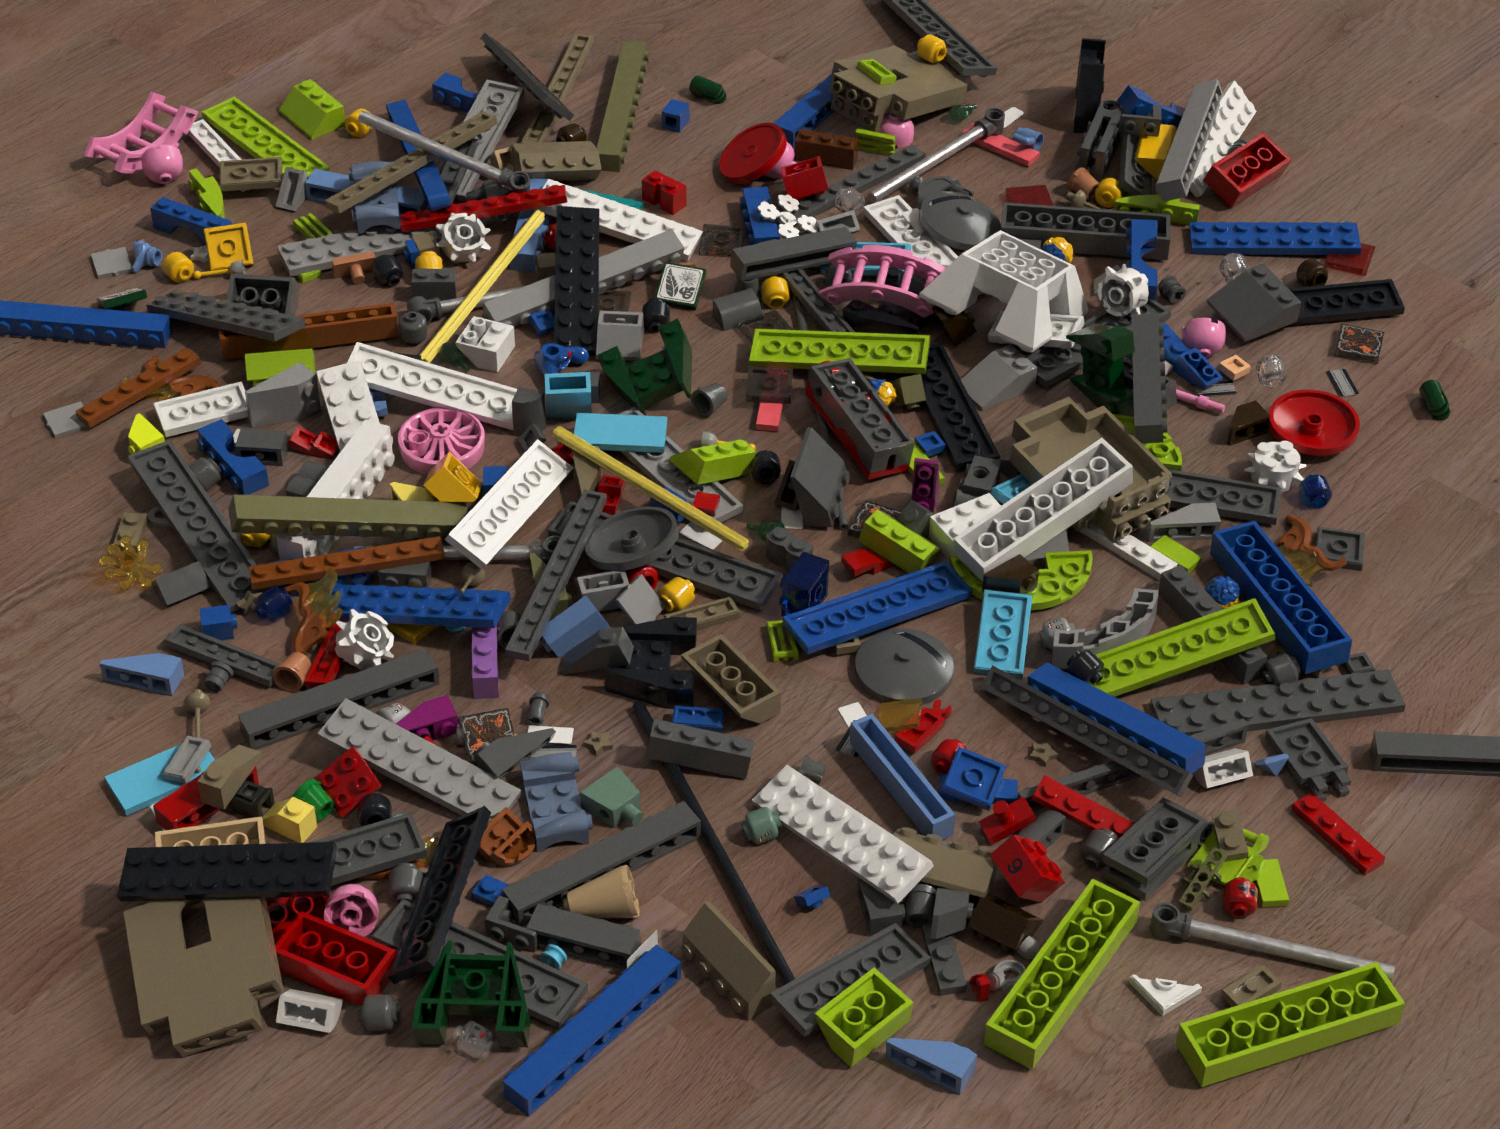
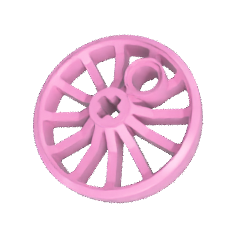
M431 408L414 414L403 423L398 433V446L405 464L414 471L428 475L430 470L439 462L434 461L439 453L440 460L445 456V453H452L469 469L483 455L485 432L481 422L470 413L450 410L449 408Z

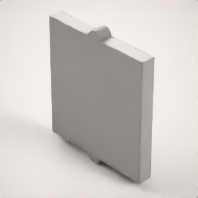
M126 247L112 250L106 249V251L91 254L98 279L132 272V265Z
M81 401L43 413L47 422V428L51 429L55 438L89 428L77 418L75 412L83 407Z
M642 574L638 575L631 584L626 585L625 590L615 600L633 625L656 620V616L665 608L663 602Z

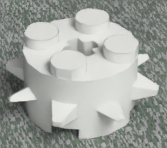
M451 213V217L446 224L436 225V229L442 234L441 241L436 246L442 247L446 256L454 263L476 262V258L480 255L481 251H490L491 247L484 241L485 235L490 232V228H485L480 219L477 218L476 220L475 214L467 216V213Z
M1123 264L1121 270L1118 271L1113 270L1109 266L1106 267V278L1098 283L1099 300H1103L1104 308H1108L1106 311L1114 316H1120L1121 320L1128 313L1132 315L1140 314V307L1148 301V278L1146 275L1140 274L1133 268H1126V264Z
M1289 441L1261 442L1257 445L1255 453L1247 454V457L1253 464L1244 470L1251 472V479L1254 483L1281 487V492L1290 490V486L1294 483H1302L1304 481L1298 471L1307 466L1300 463V455Z
M352 609L350 610V620L347 623L336 622L341 629L336 636L337 646L335 651L337 656L345 659L349 664L360 670H365L371 666L380 665L383 656L394 657L389 651L393 646L394 636L386 628L388 623L380 615L371 611L359 614Z

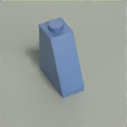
M584 596L548 622L542 634L543 639L540 641L548 652L553 650L559 658L599 630L611 627L590 599Z

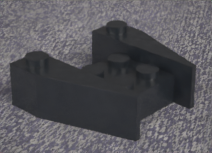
M1082 38L1076 82V108L1073 133H1087L1088 123L1093 121L1100 106L1101 96L1104 92L1103 77L1105 64H1103L1106 40Z
M889 267L885 285L900 288L904 272L897 268ZM912 277L908 291L919 295L924 290V286ZM852 300L842 309V317L854 332L919 335V332L929 322L933 321L939 324L934 313L923 318L905 307L889 302H884L881 306L875 308L860 300Z
M669 617L624 626L623 628L634 646L630 665L620 666L619 668H605V691L666 709H674V706L692 707L693 671L670 670L671 655H681L697 646V618Z

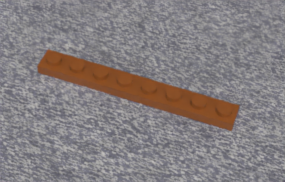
M438 536L248 567L252 590L443 560L445 555L441 537Z

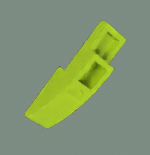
M197 168L189 170L190 179L188 180V185L191 191L196 192L200 203H198L199 210L225 218L223 196L213 176L204 178Z
M1137 195L1116 199L1114 210L1170 214L1171 223L1189 225V222L1198 221L1200 205L1180 202V198L1163 202L1161 195Z

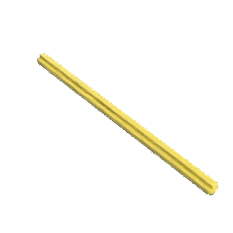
M536 210L420 353L418 356L420 361L430 363L544 221V212Z
M557 426L553 430V438L717 538L739 551H744L748 548L749 540L714 518L565 428Z

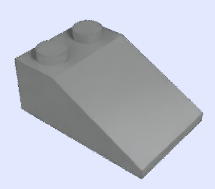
M1008 344L991 352L968 372L961 381L972 402L981 411H984L1034 389L1036 386L1037 367L1012 344Z
M301 362L245 391L249 423L252 428L304 419L321 409L317 375Z

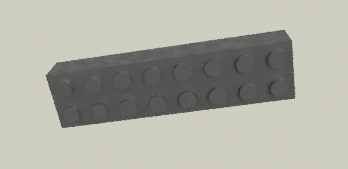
M1003 202L1001 231L1018 239L1041 240V250L1044 242L1049 238L1063 237L1072 245L1073 254L1126 257V244H1129V240H1126V228H1130L1132 219L1157 220L1155 251L1148 252L1141 258L1168 260L1171 240L1170 214Z

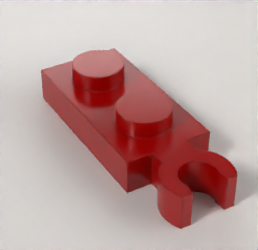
M938 699L933 703L932 710L924 707L895 735V742L915 754L945 726V719L951 716L952 706L949 705L946 709H940L942 700Z

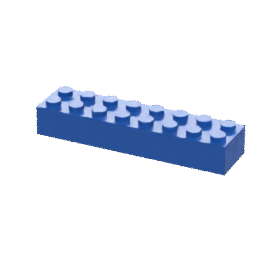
M1255 520L1213 532L1210 554L1227 576L1239 585L1240 592L1247 601L1256 599L1273 629L1275 637L1290 656L1293 655L1299 667L1305 674L1349 661L1352 639Z

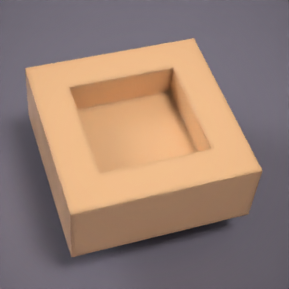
M1237 355L1219 364V370L1233 381L1250 373L1251 366Z

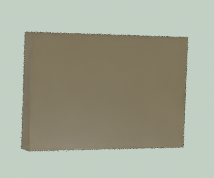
M282 157L220 161L221 191L281 187L283 180Z

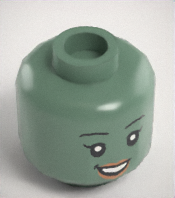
M762 807L747 813L745 821L742 822L748 841H753L757 845L777 838L779 834L778 828L782 827L778 813H772L768 807Z

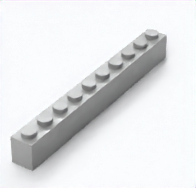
M1218 79L1197 83L1190 93L1186 109L1183 112L1174 140L1164 161V166L1155 184L1157 194L1161 195L1163 202L1187 197L1223 97Z
M670 229L599 257L598 295L613 287H620L633 279H640L648 273L658 272L663 268L665 262L679 263L683 258L684 246L674 231ZM555 275L484 302L483 317L487 320L515 327L520 324L529 323L530 314L547 309L553 312Z

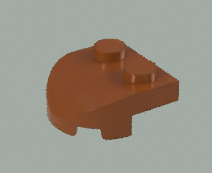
M505 807L488 823L481 839V846L477 851L489 863L495 866L509 867L525 860L535 847L534 829L528 821L523 824Z

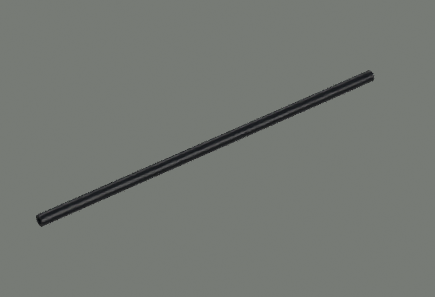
M637 701L633 704L632 708L650 739L654 720L644 702ZM662 762L682 800L701 820V835L783 985L793 981L796 978L681 769L677 764Z

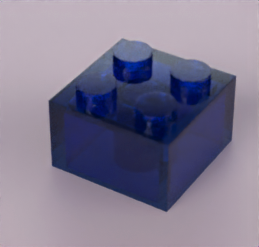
M803 551L798 560L795 559L792 562L789 573L787 575L784 574L780 582V588H782V595L779 601V605L782 606L781 616L784 617L823 603L828 595L829 560Z

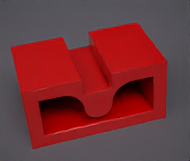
M654 170L642 179V200L654 206L658 203L661 205L662 210L674 215L687 206L686 185Z

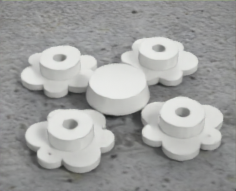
M779 195L777 198L779 201L778 205L787 212L780 213L773 204L769 205L765 201L761 202L757 207L760 215L765 219L775 220L779 217L778 233L784 239L799 236V230L793 227L796 223L801 226L802 230L810 233H815L818 230L817 220L814 217L802 215L796 220L795 216L790 213L799 209L798 200L790 195Z

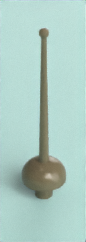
M1079 190L1076 194L1068 192L1066 199L1072 202L1071 207L1082 208L1086 206L1091 209H1100L1086 202V194L1082 190Z
M473 562L466 564L461 571V578L465 584L460 589V593H465L467 586L481 584L485 578V570H482Z
M200 689L193 690L185 698L186 709L195 714V735L197 738H200V713L205 712L210 706L209 696L202 693ZM200 765L196 769L198 773L201 771Z

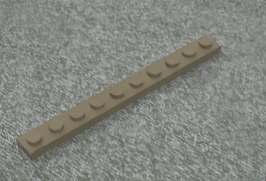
M575 33L548 87L563 104L591 50L594 36ZM541 104L539 105L521 143L546 142L558 118L552 113V110L546 109Z
M482 111L436 137L433 141L451 149H457L459 145L473 140L475 136L490 130L491 127L498 124L497 118ZM417 148L326 199V208L339 214L344 213L350 207L362 203L366 198L378 194L387 186L395 184L401 178L411 175L417 169L425 167L431 161L441 157Z

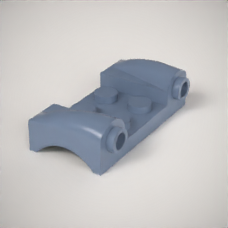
M369 161L352 164V168L348 169L349 181H354L355 184L392 162ZM396 183L382 189L378 194L366 198L362 203L356 204L355 209L351 210L352 220L357 222L359 233H363L375 225H388L395 229H401Z
M571 752L520 761L521 779L531 825L534 829L537 852H542L550 845L562 841H575L583 845L589 844L588 830L593 829L591 814H586L585 810H582L575 780V772H579L577 756L572 757Z

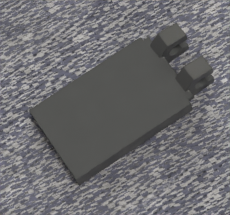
M1312 718L1266 730V739L1277 754H1288L1289 758L1285 765L1301 786L1309 787L1310 793L1312 792L1321 801H1325L1327 796L1323 792L1328 791L1326 783L1332 781L1333 788L1339 796L1349 794L1350 790L1346 787L1351 785V779L1347 775L1348 766Z

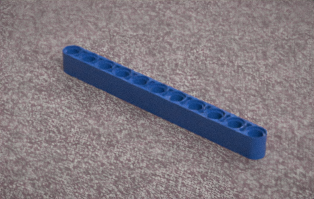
M405 99L386 104L392 123L422 135ZM399 140L405 155L418 148ZM434 161L413 172L431 212L451 207L448 191Z

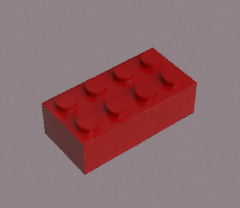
M1263 132L1214 163L1203 181L1232 208L1280 177L1291 162V159Z
M303 911L299 913L275 944L280 973L356 1005H362L364 998L370 994L382 993L390 982L387 976L396 955L395 950Z

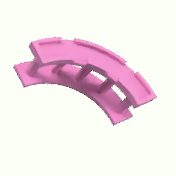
M150 92L141 111L125 128L107 137L91 136L84 156L91 158L105 157L116 162L114 170L120 173H138L139 170L143 169L141 162L142 154L151 147H153V150L160 149L159 145H171L177 148L180 145L177 142L183 134H188L199 111L180 105L179 109L173 108L163 103L166 96ZM160 110L174 116L167 129L152 123ZM147 129L161 135L153 143L140 138ZM134 144L142 149L129 151L126 148Z
M863 245L862 249L852 250V247H847L829 254L828 261L837 267L832 286L820 290L818 294L832 305L858 299L885 301L905 307L925 318L933 314L931 308L936 305H930L926 300L920 298L919 295L908 291L912 274L926 280L925 289L946 268L932 259L925 257L923 260L913 256L912 251L901 248ZM865 266H880L876 283L861 282ZM889 267L905 270L900 288L885 285ZM855 268L852 282L841 284L844 272Z

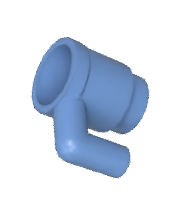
M1019 127L1012 140L1038 151L1043 144L1044 134L1029 128Z

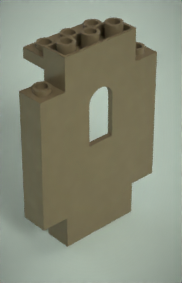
M894 45L834 61L829 91L834 95L830 109L870 131L879 132L884 113L890 112L906 120L964 103L968 84L965 83L966 77L961 76L947 61L941 60L937 63H930L921 58L917 51L908 53ZM874 59L903 79L896 80V83L880 85L856 68L857 62L859 60Z
M1066 397L1014 420L1011 436L1018 443L1012 446L1010 462L1032 485L1100 438H1103L1133 466V483L1119 492L1120 496L1116 498L1113 495L1109 496L1108 502L1106 501L1071 525L1076 531L1085 527H1091L1096 523L1114 541L1120 537H1126L1135 530L1145 528L1151 521L1169 513L1172 499L1166 492L1169 488L1172 473L1104 405L1085 413L1070 397Z
M266 898L149 901L147 904H139L132 909L123 911L141 1025L151 1037L171 1031L173 1046L182 1057L263 1030L258 1001L284 992ZM204 902L211 941L186 949L181 911L185 907Z

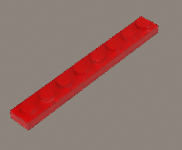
M552 185L544 189H531L527 192H513L500 197L491 196L483 200H470L466 203L451 204V207L433 212L429 208L416 212L408 211L405 214H401L400 225L402 232L435 227L437 224H446L451 217V213H467V216L475 214L476 219L568 203L566 186Z

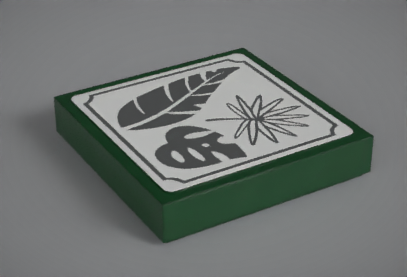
M665 262L654 299H661L667 305L696 310L707 274L706 269Z
M134 288L97 298L96 300L99 307L109 309L146 299L147 293L145 289Z

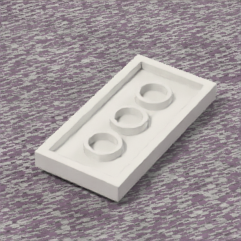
M1002 310L987 335L988 342L1013 344L1003 341L1001 337L994 334L1004 313ZM1050 314L1052 338L1042 346L1072 349L1075 342L1066 339V335L1082 329L1084 316Z
M360 360L316 371L340 452L365 419L380 423Z
M242 382L154 403V409L165 437L194 431L220 419L226 423L249 417L245 389Z

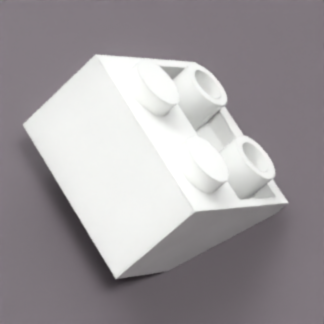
M473 316L457 339L456 346L477 368L498 373L515 347L514 326Z

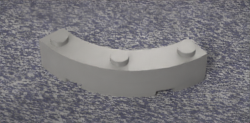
M1134 588L1133 596L1126 606V611L1121 616H1115L1109 621L1102 623L1098 629L1085 632V628L1055 630L1052 665L1057 668L1068 669V660L1078 650H1090L1096 655L1146 637L1152 629L1156 618L1159 590Z

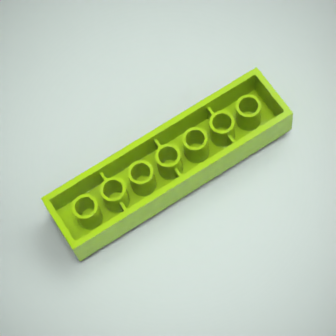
M1092 879L986 1023L983 1045L1033 1070L1137 923L1140 902Z
M1374 962L1180 1023L1176 1045L1200 1086L1204 1087L1400 1023L1405 1002L1378 962Z

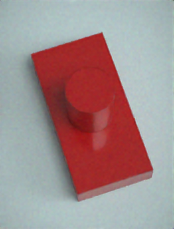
M1023 796L1009 805L1006 801H997L993 805L994 813L978 822L989 842L993 845L1033 823L1037 818Z

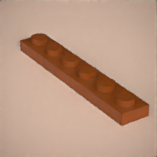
M185 348L76 410L77 418L91 428L201 365L200 358L188 348Z

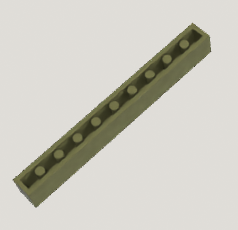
M623 41L597 145L601 171L620 172L621 165L626 162V152H628L629 141L631 140V129L634 128V117L636 118L637 106H639V95L642 93V84H644L645 73L647 72V62H649L650 50H646V42Z
M236 494L233 495L228 508L231 531L235 533L333 535L338 537L359 536L363 538L398 537L413 539L440 536L441 539H446L448 534L468 514L466 503Z

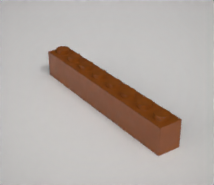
M394 303L297 315L296 317L305 319L306 327L275 342L219 329L223 360L243 358L245 354L322 348L399 337Z

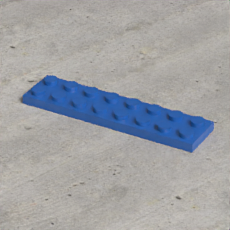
M1189 222L1191 254H1361L1357 223Z
M944 561L784 616L782 624L808 655L968 599L972 595V589L949 563Z
M335 583L328 586L313 611L329 621H334L335 619L349 621L350 610L354 609L359 614L371 611L380 615L387 623L495 628L511 597L509 591L468 589L465 590V593L461 594L460 589L367 586L362 584L342 585Z

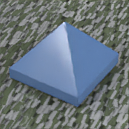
M1286 753L1256 760L1255 765L1277 776L1289 756Z

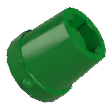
M310 779L296 790L293 797L314 806L316 821H322L332 812L335 802L322 789L320 781L317 782L315 779Z

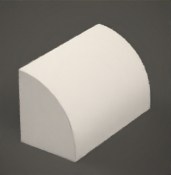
M1234 748L1205 756V765L1193 774L1204 788L1251 777L1253 772L1249 752Z
M290 989L280 995L276 1023L330 1033L338 1021L343 999Z

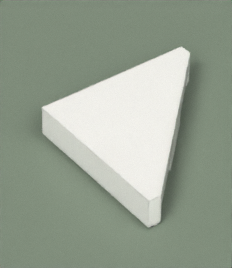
M1135 974L1130 976L1129 983L1162 1016L1199 995L1202 990L1199 984L1194 986L1177 984V981L1159 978L1148 980L1139 978Z

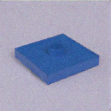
M959 746L941 791L989 811L1007 766Z

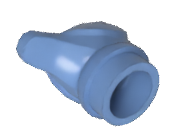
M144 239L133 243L135 263L132 266V272L137 273L144 266H158L161 263L162 252L160 249L152 247L147 242L145 243Z

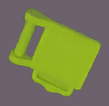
M1214 829L1188 863L1189 871H1191L1189 867L1191 864L1201 867L1213 847L1219 849ZM1243 829L1245 841L1254 844L1253 847L1247 846L1248 858L1224 862L1218 871L1222 876L1221 881L1216 880V877L1211 880L1225 886L1227 882L1237 877L1247 878L1251 882L1260 878L1261 869L1264 867L1265 861L1264 857L1259 854L1267 847L1269 836L1263 833L1258 835ZM1217 853L1213 860H1220V854ZM1210 864L1208 868L1213 870L1215 866Z

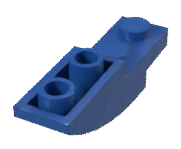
M1167 323L1163 324L1165 361L1173 365L1172 370L1188 382L1202 388H1207L1222 381L1223 377L1196 347L1189 349Z

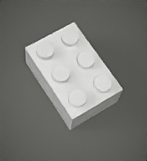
M988 493L930 516L929 538L942 549V552L950 560L951 556H956L953 538L1001 505Z

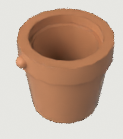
M1082 167L1070 176L1067 182V189L1073 193H1077L1079 190L1084 191L1086 200L1089 201L1095 197L1096 188L1100 183L1088 170Z
M299 652L291 653L274 669L272 674L275 684L282 690L290 693L299 691L311 668L309 658Z

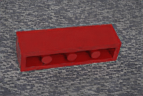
M254 767L246 780L259 785L257 769ZM204 772L153 805L156 822L164 830L197 826L221 810V808L201 802L197 781Z

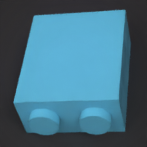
M590 372L545 374L547 419L576 418L577 413H592Z

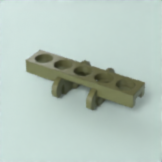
M1213 847L1201 867L1193 864L1189 866L1191 872L1187 878L1183 877L1181 879L1187 889L1180 898L1179 905H1184L1193 911L1203 894L1205 898H1210L1211 895L1205 888L1214 877H1216V880L1221 881L1222 876L1218 871L1228 857L1226 852ZM1217 853L1221 854L1220 860H1213ZM1210 864L1215 866L1213 870L1208 868ZM1200 875L1203 877L1208 876V879L1201 882L1198 880V877ZM1192 895L1194 900L1191 903H1187L1188 897Z

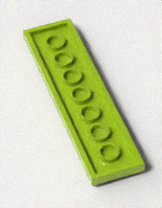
M235 96L202 111V118L254 158L282 157L283 176L286 167L306 171L307 179L314 169L330 172L328 165Z
M755 329L749 364L750 367L810 369L811 366L818 365L823 361L833 362L851 358L860 371L925 374L930 335Z
M1254 598L1096 654L1104 663L1102 671L1104 677L1094 687L1116 697L1275 640V633Z

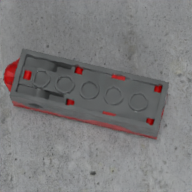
M851 358L833 362L823 361L818 365L811 366L805 394L868 480L908 471L915 444Z

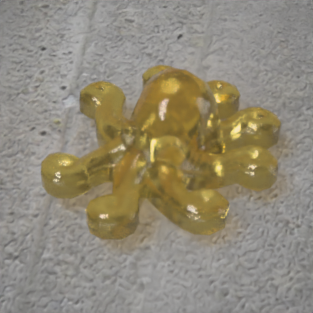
M125 535L120 539V545L125 548L122 552L117 544H109L107 552L116 558H112L107 554L102 555L99 559V564L103 567L111 565L118 569L106 568L104 570V577L110 580L113 577L128 576V579H123L119 583L120 589L124 591L129 590L137 578L143 588H150L153 580L145 576V571L156 575L161 572L162 566L159 562H155L152 565L146 562V549L149 547V541L146 539L138 541V554L131 544L130 536Z

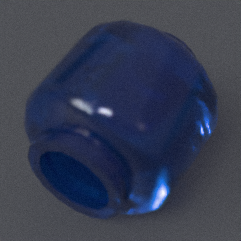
M1310 474L1299 484L1301 498L1308 507L1314 509L1323 508L1332 498V490L1325 476Z
M272 587L257 597L258 606L255 607V610L262 620L266 618L270 622H276L291 612L293 601L284 588Z

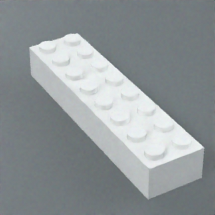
M365 419L307 497L366 499L367 496H370L378 481L382 480L386 470L394 463L395 455L392 451L393 437H391L390 426ZM278 534L276 538L279 559L282 561L328 554L331 545L339 537L333 535Z
M1100 438L953 538L955 555L983 582V575L986 572L1019 554L1025 558L1108 501L1109 496H1115L1133 483V466L1103 438Z

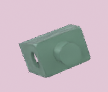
M615 767L581 791L582 810L584 809L586 813L591 814L611 827H617L625 820L635 825L643 819L644 814L640 811V792L619 767Z

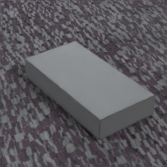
M187 735L163 771L164 779L187 784L211 748L210 741Z

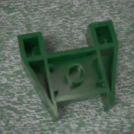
M678 318L658 327L666 347L662 351L628 366L618 346L597 355L602 370L611 386L632 407L635 406L645 416L644 408L681 391L685 392L688 399L691 398L692 348Z
M1120 325L1086 327L1066 335V339L1081 345L1080 351L1083 358V374L1070 378L1071 382L1098 408L1104 405L1112 414L1133 417L1134 395L1133 390L1125 387L1123 357L1135 352L1133 331Z
M448 940L438 959V964L431 972L415 1003L412 1031L417 1044L445 1045L449 1014L497 1016L496 1034L500 1047L528 1048L531 1021L512 942H507L506 956L456 954L453 941Z

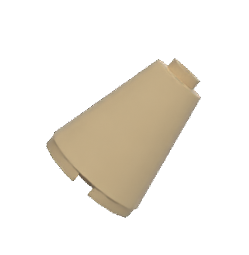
M620 866L567 892V898L563 899L565 911L577 912L596 919L639 917L638 898L635 896L634 890L636 888L629 866Z

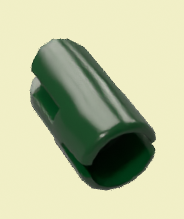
M699 75L695 76L690 82L689 90L692 94L717 104L726 101L727 95L722 85Z
M1428 380L1422 383L1419 392L1428 412L1436 420H1446L1450 414L1449 401L1440 383L1437 380Z

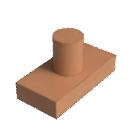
M374 251L332 259L334 279L351 275L354 284L363 283L365 281L363 273L372 271V266L376 259Z

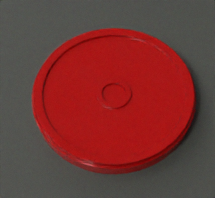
M765 122L753 125L739 133L730 141L721 154L719 169L722 176L731 183L744 184L754 181L770 171L781 159L786 149L787 139L782 128L774 123Z

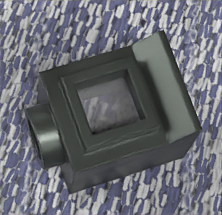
M248 780L243 783L232 798L234 812L248 818L263 817L261 805L265 804L271 808L275 804L271 787L265 788Z

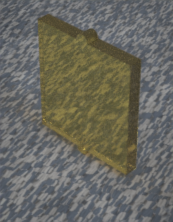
M922 698L900 699L899 701L881 703L878 721L887 732H899L903 729L918 728L923 703Z

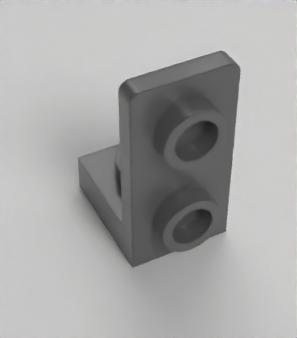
M1153 105L1152 113H1148L1147 116L1121 114L1118 132L1159 136L1162 120L1161 106Z
M499 896L485 918L486 936L491 937L495 941L512 942V945L519 949L535 952L538 947L537 933L510 923L512 911H510L509 899Z

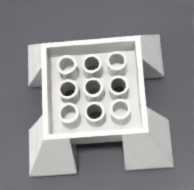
M1001 230L962 253L919 294V297L926 300L928 304L936 305L952 315H957L976 303L979 291L999 298V301L1007 304L994 334L1001 337L1003 341L1013 343L1019 346L1021 350L1031 353L1052 338L1050 314L1085 316L1089 311L1074 265Z

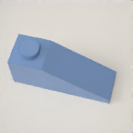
M155 653L107 659L100 662L103 681L173 696L184 677L182 659L172 655Z
M889 1038L886 1042L885 1059L960 1095L976 1071L977 1054L969 1048L961 1047L953 1042Z

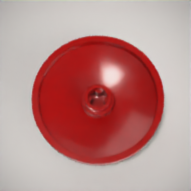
M1309 389L1291 391L1278 397L1272 403L1269 410L1268 427L1271 434L1279 442H1291L1293 448L1299 453L1315 456L1337 454L1351 447L1358 437L1360 420L1357 412L1348 402L1328 392Z

